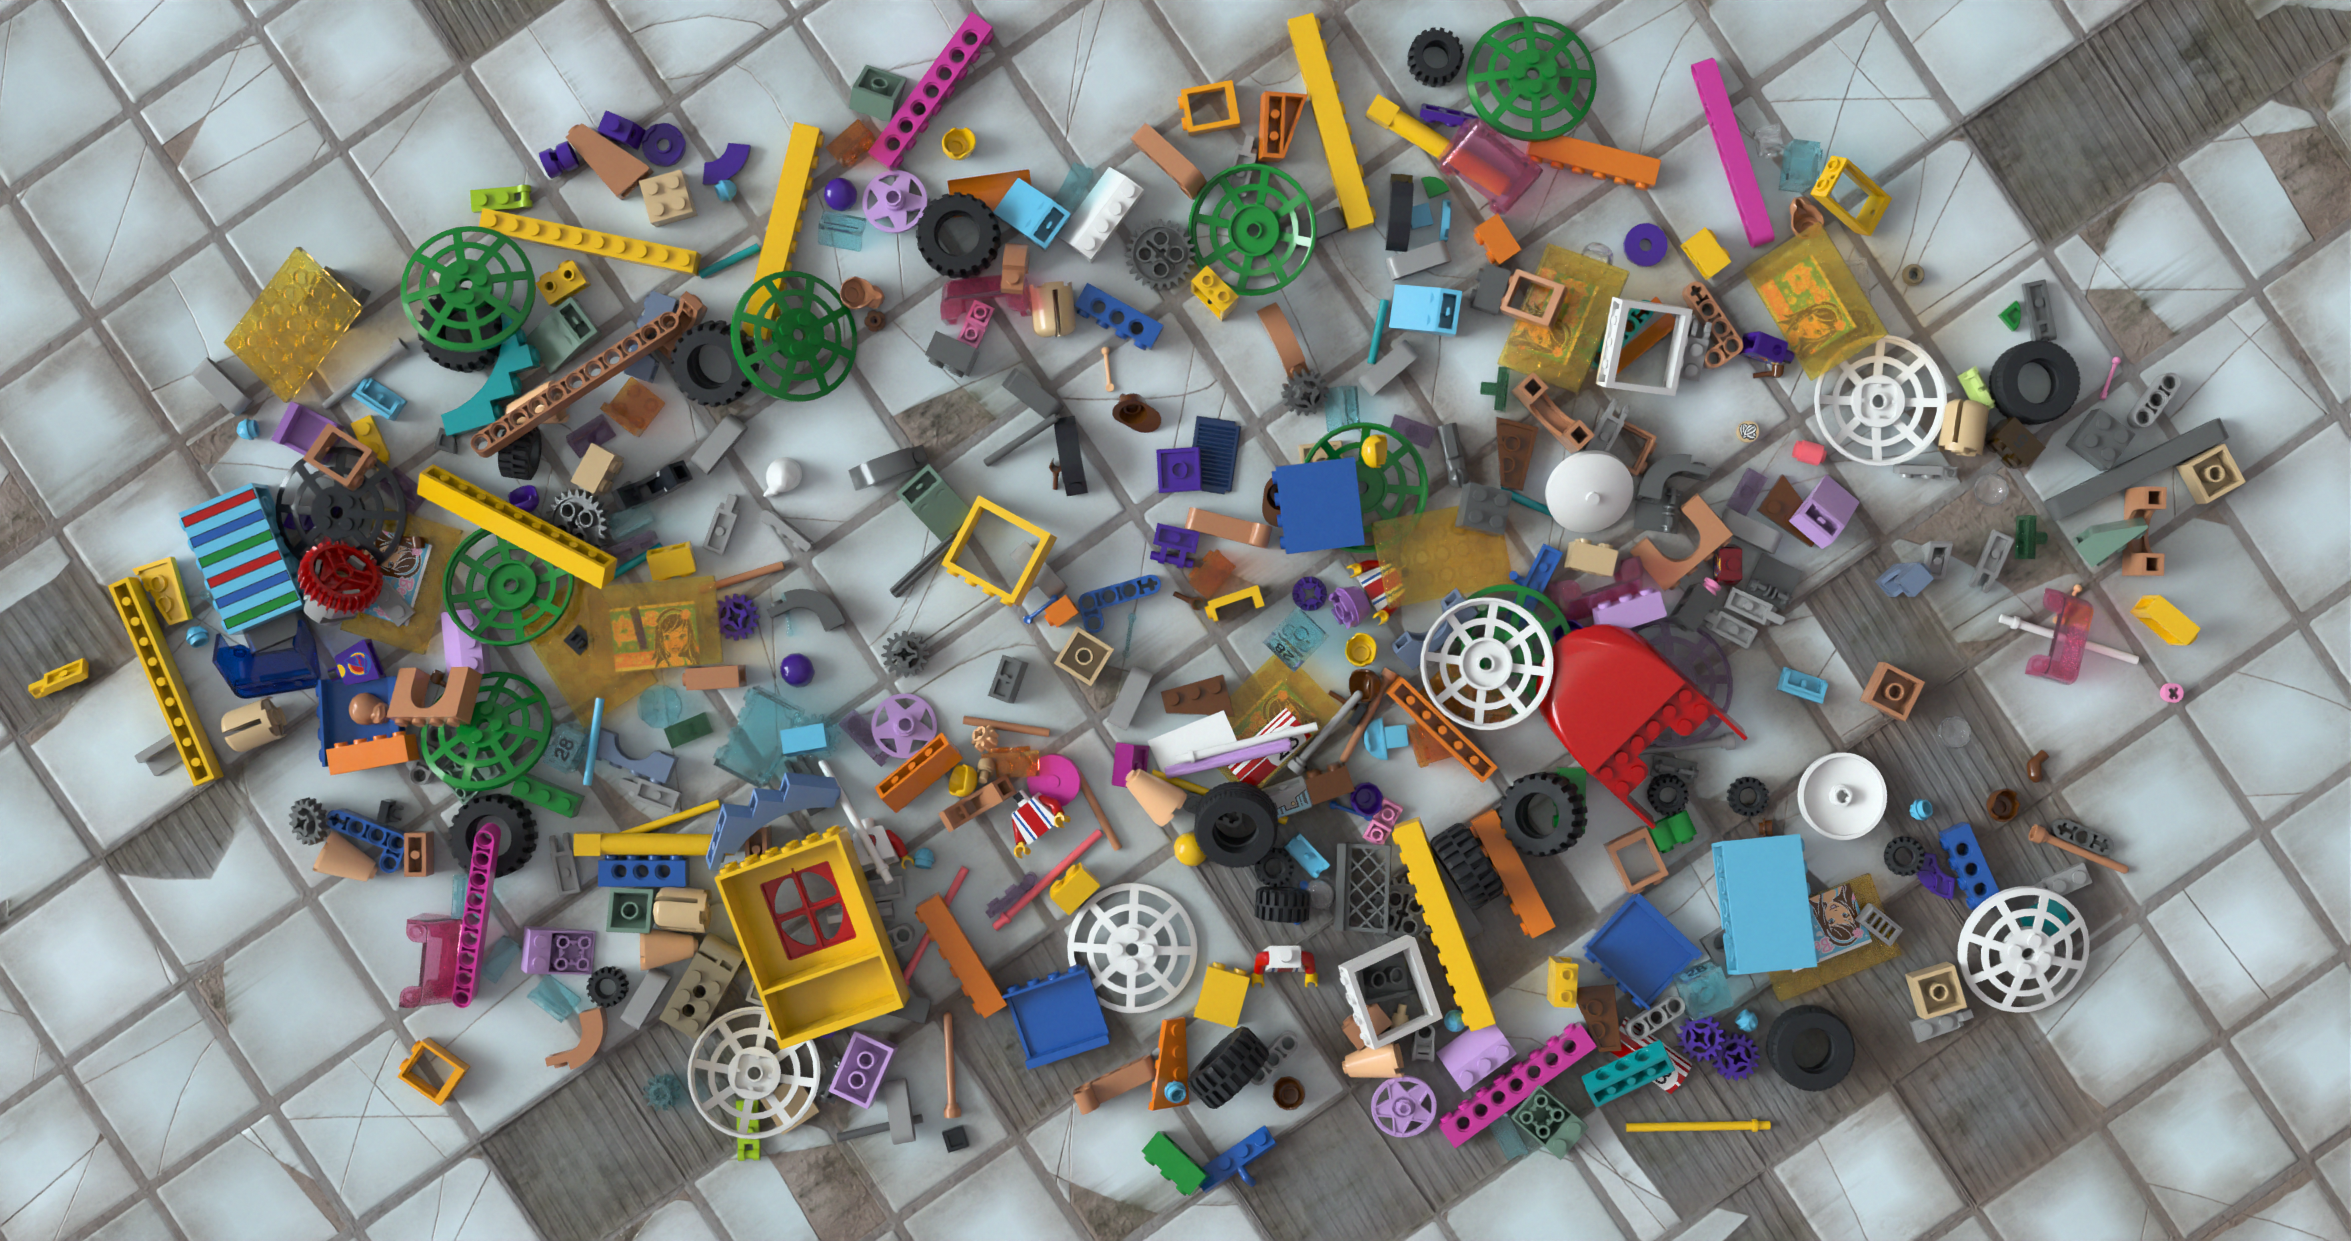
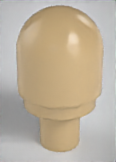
M984 756L978 762L977 774L981 784H986L988 778L994 774L995 761L990 756Z
M1398 1004L1397 1013H1393L1391 1018L1393 1023L1390 1025L1391 1029L1409 1021V1015H1405L1407 1005Z

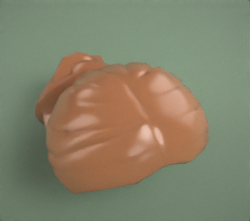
M1808 197L1793 198L1789 206L1790 214L1792 215L1791 228L1793 233L1798 238L1805 240L1818 236L1824 228L1825 220L1823 215L1812 205Z
M856 276L847 279L840 289V299L849 309L858 310L866 306L876 309L885 299L879 287Z
M365 692L352 698L349 714L351 719L357 724H384L390 720L387 718L389 705L378 697Z

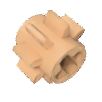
M990 725L986 728L980 726L974 730L971 743L980 753L984 749L989 752L996 748L999 735Z

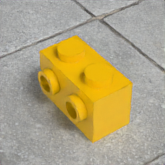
M1706 227L1693 235L1680 247L1705 280H1708L1731 263V260L1729 259V252L1724 247H1720L1716 242L1717 237L1710 229L1707 230Z
M573 260L562 262L558 265L559 269L552 273H544L539 277L540 280L536 282L547 303L554 308L591 286L579 264Z
M691 541L647 550L646 558L653 581L665 582L674 576L687 577L696 572L697 564Z
M1079 862L1067 870L1066 876L1061 881L1057 880L1052 884L1049 893L1051 899L1070 916L1100 887L1098 878Z

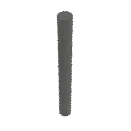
M1055 413L985 458L983 460L985 465L989 467L1058 422V416Z
M922 1114L913 1116L914 1125L923 1123ZM889 1122L837 1133V1140L841 1142L889 1131L890 1125Z

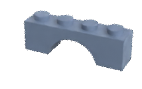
M651 291V294L645 298L644 307L646 308L643 316L641 315L638 319L637 328H641L665 312L676 314L680 301ZM650 333V334L648 335V337H647L648 340H650V337H651V334H652V333ZM638 345L630 346L631 352L636 351ZM650 353L626 368L624 374L653 384L660 363Z
M1924 563L1893 564L1875 582L1889 597H1897L1902 592L1908 597H1915L1934 578L1930 574L1932 572L1931 569Z
M1457 587L1440 601L1442 614L1453 606L1468 600ZM1474 606L1459 610L1454 615L1462 625L1473 620L1478 612ZM1447 620L1435 632L1428 652L1438 651L1448 636L1454 631ZM1407 630L1391 644L1395 654L1412 670L1420 666L1423 642L1428 631L1413 633Z
M603 727L600 728L596 760L601 761L603 758L610 761L609 765L615 768L622 769V766L630 769L629 773L635 776L642 777V775L650 777L649 781L659 785L670 782L679 757L656 750L645 759L632 758L622 750L618 733ZM589 737V739H588L587 745H586L585 750H584V751L587 752V753H588V747H589L590 737Z

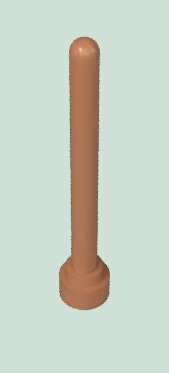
M1385 667L1380 674L1382 676L1380 678L1381 689L1378 697L1369 703L1366 712L1358 723L1340 757L1342 763L1348 762L1385 691L1399 677L1397 673Z
M2035 824L2030 830V841L2038 844L2040 842H2047L2123 874L2129 871L2128 866L2050 835L2040 825Z
M946 1012L943 1018L948 1103H946V1108H944V1118L961 1117V1107H959V1103H956L952 1014Z

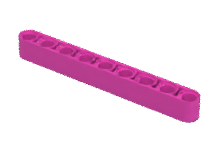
M1712 57L1691 64L1692 76L1748 242L1752 248L1773 242L1775 240L1774 232L1717 63Z
M494 823L485 824L478 831L474 839L452 992V1001L459 1008L468 1007L477 996L501 838V830ZM484 833L489 834L492 839L487 838ZM481 853L486 854L489 859L484 858ZM479 873L483 874L486 879L481 878ZM476 893L480 894L483 899L478 898Z

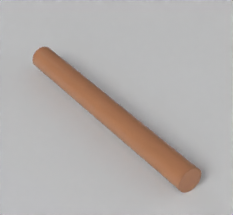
M783 561L699 586L701 594H705L784 570L785 566Z
M964 716L963 724L983 726L984 728L990 725L993 729L1049 737L1050 733L1049 728Z
M1080 771L1082 778L1081 790L1114 851H1117L1122 846Z

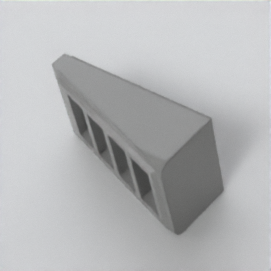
M1867 903L1855 918V921L1889 947H1891L1903 931L1900 926L1870 903ZM1872 913H1875L1876 915L1868 924L1866 921L1869 919ZM1879 917H1880L1882 920H1881L1880 923L1877 925V927L1874 929V928H1873V925L1876 923V921H1877V920L1879 919ZM1885 923H1888V926L1885 928L1882 934L1879 933ZM1892 927L1896 929L1889 939L1885 937Z

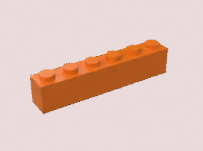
M1563 135L1547 141L1528 142L1525 158L1530 159L1529 162L1541 165L1544 162L1551 164L1550 167L1563 170V168L1572 169L1571 172L1574 174L1584 175L1588 173L1598 180L1612 179L1618 185H1627L1629 183L1635 185L1636 189L1647 191L1648 188L1651 189L1655 186L1661 163L1660 159Z
M1399 676L1385 691L1389 697L1480 782L1484 783L1498 768L1403 677Z
M1491 809L1470 820L1472 826L1469 829L1474 839L1479 838L1482 844L1479 847L1484 852L1486 858L1489 857L1494 871L1499 876L1504 887V896L1509 895L1512 901L1509 906L1515 916L1519 915L1522 923L1519 925L1524 935L1529 934L1533 939L1556 926L1516 849L1512 846L1511 840H1507L1504 836L1507 832L1505 828L1501 829V820L1496 811Z
M938 891L916 905L917 911L915 912L917 919L921 924L923 922L928 927L926 932L932 942L936 940L940 946L938 949L939 954L943 960L948 959L951 967L949 969L955 979L960 978L963 983L961 989L967 997L971 996L974 1003L972 1006L978 1015L982 1014L984 1018H987L1007 1005L1006 998L1003 999V993L940 892Z

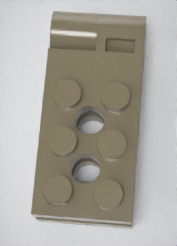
M709 932L659 1019L691 1038L698 1040L744 963L745 957L742 950ZM698 985H702L705 988L706 994H701L698 991ZM687 1004L694 1006L695 1013L688 1011Z

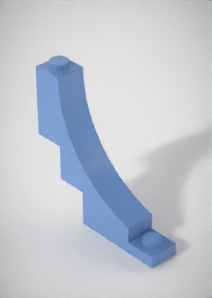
M785 772L779 790L754 788L748 806L723 803L706 855L709 869L718 871L720 864L725 860V853L736 854L751 835L767 823L781 816L809 808H834L836 800L840 798L841 788L838 786L835 777Z

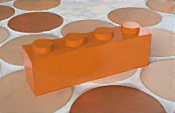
M406 731L392 733L393 737L387 738L385 734L373 736V741L369 742L367 738L353 740V745H348V742L335 743V748L326 749L330 775L420 760L416 735H406Z
M941 732L875 786V789L881 800L897 813L935 781L939 780L952 767L956 766L963 757L957 747Z

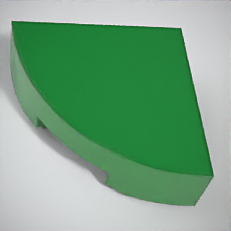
M1431 176L1421 178L1428 199L1449 192L1448 186L1441 179Z
M2017 300L1998 315L2012 332L2018 328L2021 318V307Z

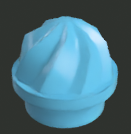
M721 180L719 184L714 186L721 202L725 200L731 201L736 195L737 187L730 180Z
M244 419V421L238 424L237 433L243 439L254 440L255 437L260 435L259 425L255 419Z
M200 626L190 627L186 632L187 643L191 644L193 648L206 645L209 642L208 631Z
M1917 799L1910 805L1909 811L1913 818L1923 821L1932 815L1933 808L1928 800Z
M928 848L919 849L915 856H913L914 866L917 868L931 869L932 864L935 862L933 852Z
M1745 1009L1737 1016L1735 1023L1738 1024L1740 1030L1750 1032L1757 1028L1758 1020L1754 1012H1749Z
M1451 1010L1445 1015L1444 1024L1448 1030L1458 1032L1465 1027L1461 1011Z
M1175 1080L1168 1082L1165 1087V1097L1173 1103H1179L1186 1097V1087L1183 1083L1176 1082Z

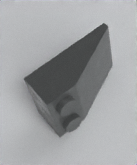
M1403 951L1354 972L1366 1005L1418 993ZM1354 958L1345 959L1344 962H1347V961L1352 960V959H1354Z

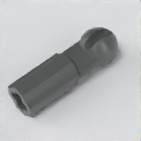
M1455 422L1438 426L1448 471V481L1451 486L1462 488L1463 484L1469 482V473L1465 465L1457 424Z

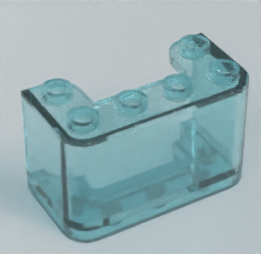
M758 685L753 686L752 689L749 688L745 693L743 700L746 701V708H741L737 716L740 719L737 726H733L729 731L727 738L730 740L722 747L719 746L713 756L716 760L713 765L758 788H763L768 785L784 755L780 730L797 728L805 713V709Z

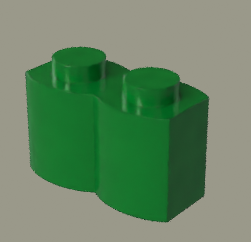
M1679 810V814L1674 812L1673 816L1668 815L1655 821L1656 827L1654 829H1651L1648 825L1645 826L1658 852L1661 851L1664 854L1673 850V845L1679 842L1686 844L1694 840L1693 836L1697 832L1687 810Z

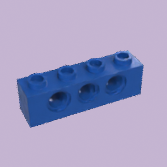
M1089 283L1086 284L1074 305L1078 309L1077 314L1086 319L1091 316L1097 320L1096 324L1106 330L1108 327L1116 330L1115 335L1124 340L1127 338L1134 340V345L1144 351L1146 348L1150 350L1153 348L1164 328L1163 324ZM1098 302L1105 305V310L1102 313H1096L1093 310V306ZM1116 313H1121L1125 317L1124 321L1120 324L1112 321V317ZM1137 323L1141 324L1144 328L1143 332L1138 335L1131 331V327Z
M1960 822L1938 832L1941 837L1939 843L1950 857L1948 863L1959 877L1957 878L1959 887L1962 891L1965 890L1968 897L1966 898L1970 910H1975L1983 901L1998 893L1999 889L1969 823ZM1963 843L1964 851L1958 854L1957 846ZM1972 863L1973 870L1967 874L1966 866ZM1981 883L1982 890L1976 894L1975 886Z
M605 855V858L598 860V887H686L690 885V858H683V855H670V858H662V855H648V858H640V855H627V858H618V855ZM619 865L626 867L627 874L625 876L619 874ZM641 865L648 867L649 873L647 876L640 873ZM662 865H667L670 868L669 876L662 874Z

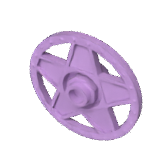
M902 170L886 171L877 175L867 185L862 199L863 211L868 221L878 230L892 234L903 233L914 228L917 225L918 219L923 216L922 211L928 204L927 193L921 181L911 173ZM890 176H899L892 186L880 182V180ZM911 180L920 188L922 197L909 193ZM870 191H872L878 201L868 210V198ZM920 210L917 217L907 224V212ZM889 217L895 228L885 227L876 221Z
M896 694L885 699L877 707L872 718V735L878 747L886 754L895 758L909 759L919 751L909 753L913 740L928 741L925 744L927 745L935 738L937 732L936 716L930 705L922 698L912 694ZM910 699L917 702L905 710L895 700ZM885 707L889 721L876 727L878 715L882 708ZM925 709L930 715L932 730L920 722ZM880 739H894L897 753L888 749Z
M1404 1075L1402 1078H1390L1383 1082L1376 1089L1371 1101V1112L1375 1123L1382 1131L1395 1137H1411L1423 1132L1432 1123L1437 1109L1436 1098L1430 1086L1423 1080L1409 1075ZM1409 1081L1418 1085L1406 1091L1399 1082ZM1387 1087L1389 1099L1376 1104L1379 1095ZM1427 1094H1429L1431 1099V1112L1421 1105ZM1378 1117L1392 1118L1393 1130L1385 1126ZM1410 1121L1423 1123L1416 1129L1406 1131Z

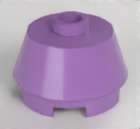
M1357 586L1336 588L1335 592L1329 595V600H1333L1334 609L1331 610L1332 614L1340 625L1345 624L1346 629L1357 627L1370 613L1368 599Z

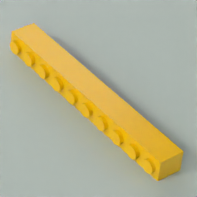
M1313 12L1288 19V30L1342 215L1347 225V232L1373 226L1374 219H1377L1374 206L1370 207L1369 205L1370 191L1367 185H1363L1362 177H1364L1362 165L1357 164V147L1355 143L1351 144L1349 137L1352 135L1349 122L1345 123L1343 116L1346 114L1343 101L1339 102L1337 96L1340 93L1337 80L1333 81L1331 73L1334 72L1331 60H1327L1325 55L1328 49L1325 39H1321L1319 31L1322 30L1320 20L1314 17Z
M794 122L753 284L770 274L792 270L790 259L792 253L795 254L797 250V232L800 233L803 227V220H801L802 212H806L809 199L806 197L808 190H812L813 169L818 167V150L823 147L825 136L822 135L823 132L820 128ZM786 277L773 280V283L780 292L787 289ZM765 286L760 287L751 296L746 313L757 316L761 306L772 296ZM776 302L768 309L764 318L775 321V318L780 315L781 310ZM743 322L741 330L748 334L746 337L754 338V324ZM761 327L762 341L770 342V338H772L771 329Z
M482 208L479 227L495 230L510 239L698 276L702 257L697 251Z
M434 464L420 472L417 494L552 563L556 567L579 577L595 587L602 589L614 579L617 558Z
M126 577L108 585L194 787L205 785L224 777L139 577Z
M1419 816L1396 824L1394 832H1392L1393 840L1396 845H1400L1402 850L1399 854L1403 865L1407 864L1410 871L1407 873L1411 885H1415L1417 889L1415 897L1418 905H1423L1425 910L1423 918L1426 925H1430L1433 931L1430 934L1434 946L1438 945L1441 952L1438 954L1442 966L1446 965L1448 970L1446 978L1449 985L1454 986L1456 991L1453 995L1457 1006H1461L1464 1012L1461 1014L1465 1026L1469 1025L1471 1032L1496 1024L1495 1012L1421 818Z

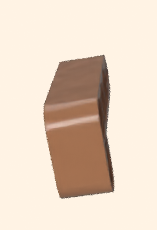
M1145 123L1130 138L1147 157L1178 184L1180 189L1191 200L1197 197L1198 193L1207 183L1203 174L1151 126Z
M1698 281L1688 284L1683 289V299L1689 308L1693 310V314L1703 328L1706 322L1712 323L1710 338L1715 345L1707 350L1703 366L1707 369H1715L1739 354L1743 349V342L1706 287ZM1697 289L1698 293L1692 296L1690 292ZM1703 298L1704 301L1697 305L1696 302ZM1703 305H1707L1710 307V316H1706L1703 314ZM1716 323L1723 326L1722 334H1718L1714 330ZM1728 341H1732L1735 344L1736 349L1734 352L1727 349ZM1710 353L1717 356L1718 361L1716 364L1710 363Z
M1192 507L1189 508L1185 529L1265 549L1268 548L1273 528L1272 526Z
M1148 1054L1074 1089L1073 1097L1081 1114H1088L1099 1108L1101 1103L1154 1079L1157 1069H1155L1151 1055Z

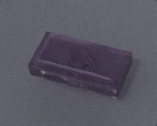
M1394 414L1390 428L1402 434L1412 444L1429 449L1436 430L1434 427Z
M1747 468L1726 506L1746 516L1768 478L1751 468Z

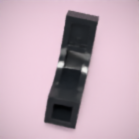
M1391 174L1389 215L1385 250L1407 252L1413 207V175Z
M1075 415L1059 418V421L1054 424L1066 495L1073 496L1088 493Z
M684 460L665 466L645 479L617 488L611 493L621 512L631 508L633 510L677 490L693 480Z

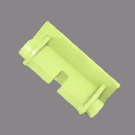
M1976 366L1957 376L1969 400L1981 402L1988 410L1995 407V400L1991 399L1990 391Z

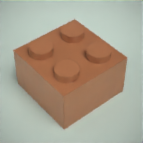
M1878 662L1859 701L1896 720L1906 721L1925 682L1886 662Z

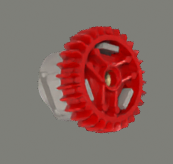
M330 541L326 542L325 545L319 543L317 547L313 546L310 551H307L300 562L297 573L299 575L298 582L301 583L300 589H305L303 600H306L304 612L319 624L335 626L342 621L355 619L364 608L369 609L371 604H374L383 586V573L380 572L381 567L375 566L377 560H370L371 554L365 555L363 554V549L359 551L355 549V545L349 547L347 542L344 545H340L338 541L334 545Z

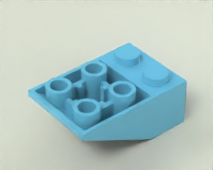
M1017 178L993 211L997 217L1045 252L1071 218V213L1020 178Z
M1395 284L1389 328L1454 337L1457 330L1462 291Z

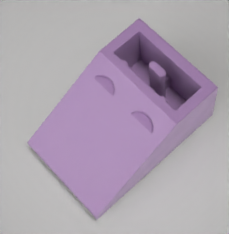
M1825 474L1789 522L1821 549H1824L1833 543L1845 528L1860 502L1830 476Z
M524 926L521 970L526 974L592 975L596 931Z

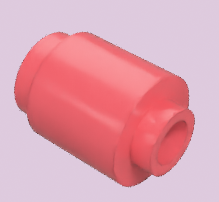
M1797 440L1793 448L1792 457L1797 458V461L1818 466L1819 463L1825 461L1827 451L1824 450V445L1806 440Z

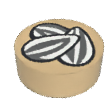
M1753 421L1741 422L1736 428L1737 438L1744 443L1756 440L1759 435V428Z

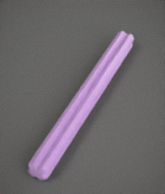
M1286 738L1195 760V763L1190 761L1165 767V775L1168 779L1291 751V741Z

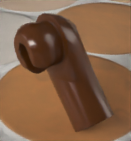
M2040 750L2027 762V775L2034 783L2040 782L2043 778L2041 764L2049 758V755L2044 750Z

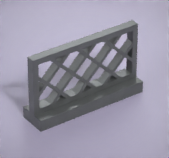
M1351 842L1337 843L1335 931L1389 933L1392 845ZM1353 848H1361L1367 855L1359 863L1353 857ZM1377 850H1386V860L1379 864L1372 854ZM1368 858L1377 866L1370 874L1361 866ZM1357 868L1366 876L1360 884H1357L1352 879V873ZM1379 869L1385 875V882L1380 886L1371 877ZM1367 880L1376 888L1369 896L1360 888ZM1356 890L1365 898L1359 906H1356L1351 900L1352 894ZM1378 891L1384 897V904L1379 908L1370 899ZM1367 901L1376 910L1369 918L1359 909ZM1355 912L1364 919L1360 926H1351V916ZM1377 913L1384 919L1383 928L1375 927L1370 922V919Z

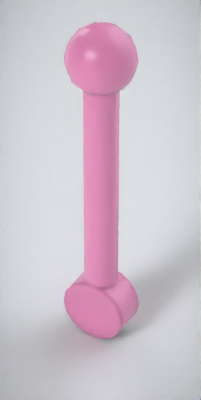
M2117 356L2112 359L2113 365L2099 399L2105 400L2107 397V391L2116 367L2121 363V359Z

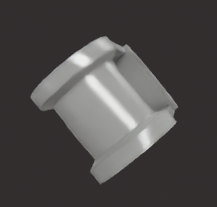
M1432 1023L1427 1025L1430 1031L1426 1035L1419 1034V1029L1413 1032L1411 1061L1422 1059L1434 1062L1435 1029Z

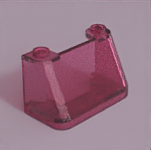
M1477 118L1464 120L1435 162L1440 166L1439 170L1443 174L1459 176L1488 199L1487 203L1490 205L1488 209L1494 214L1498 213L1499 215H1505L1543 172V169L1487 123Z
M1002 274L948 281L942 288L941 320L946 326L957 325L958 317L962 313H967L965 302L1006 297L1008 307L1013 311H1019L1021 317L1032 316L1028 280L1025 277L1023 294L1001 293Z
M1640 556L1620 560V569L1613 574L1615 583L1585 593L1581 592L1580 586L1573 580L1557 581L1548 584L1554 604L1560 609L1566 619L1578 621L1593 616L1592 608L1598 607L1600 602L1606 600L1613 602L1619 600L1618 597L1621 595L1640 593L1639 590L1643 589L1644 571Z
M2045 588L2043 597L2044 607L2051 612L2057 613V622L2048 656L2039 654L2032 656L2028 660L2025 674L2034 679L2071 685L2077 680L2094 608L2085 599L2059 590Z
M422 913L407 919L406 934L408 938L413 942L423 944L419 986H408L401 991L399 1007L416 1008L452 1002L463 923L460 917Z

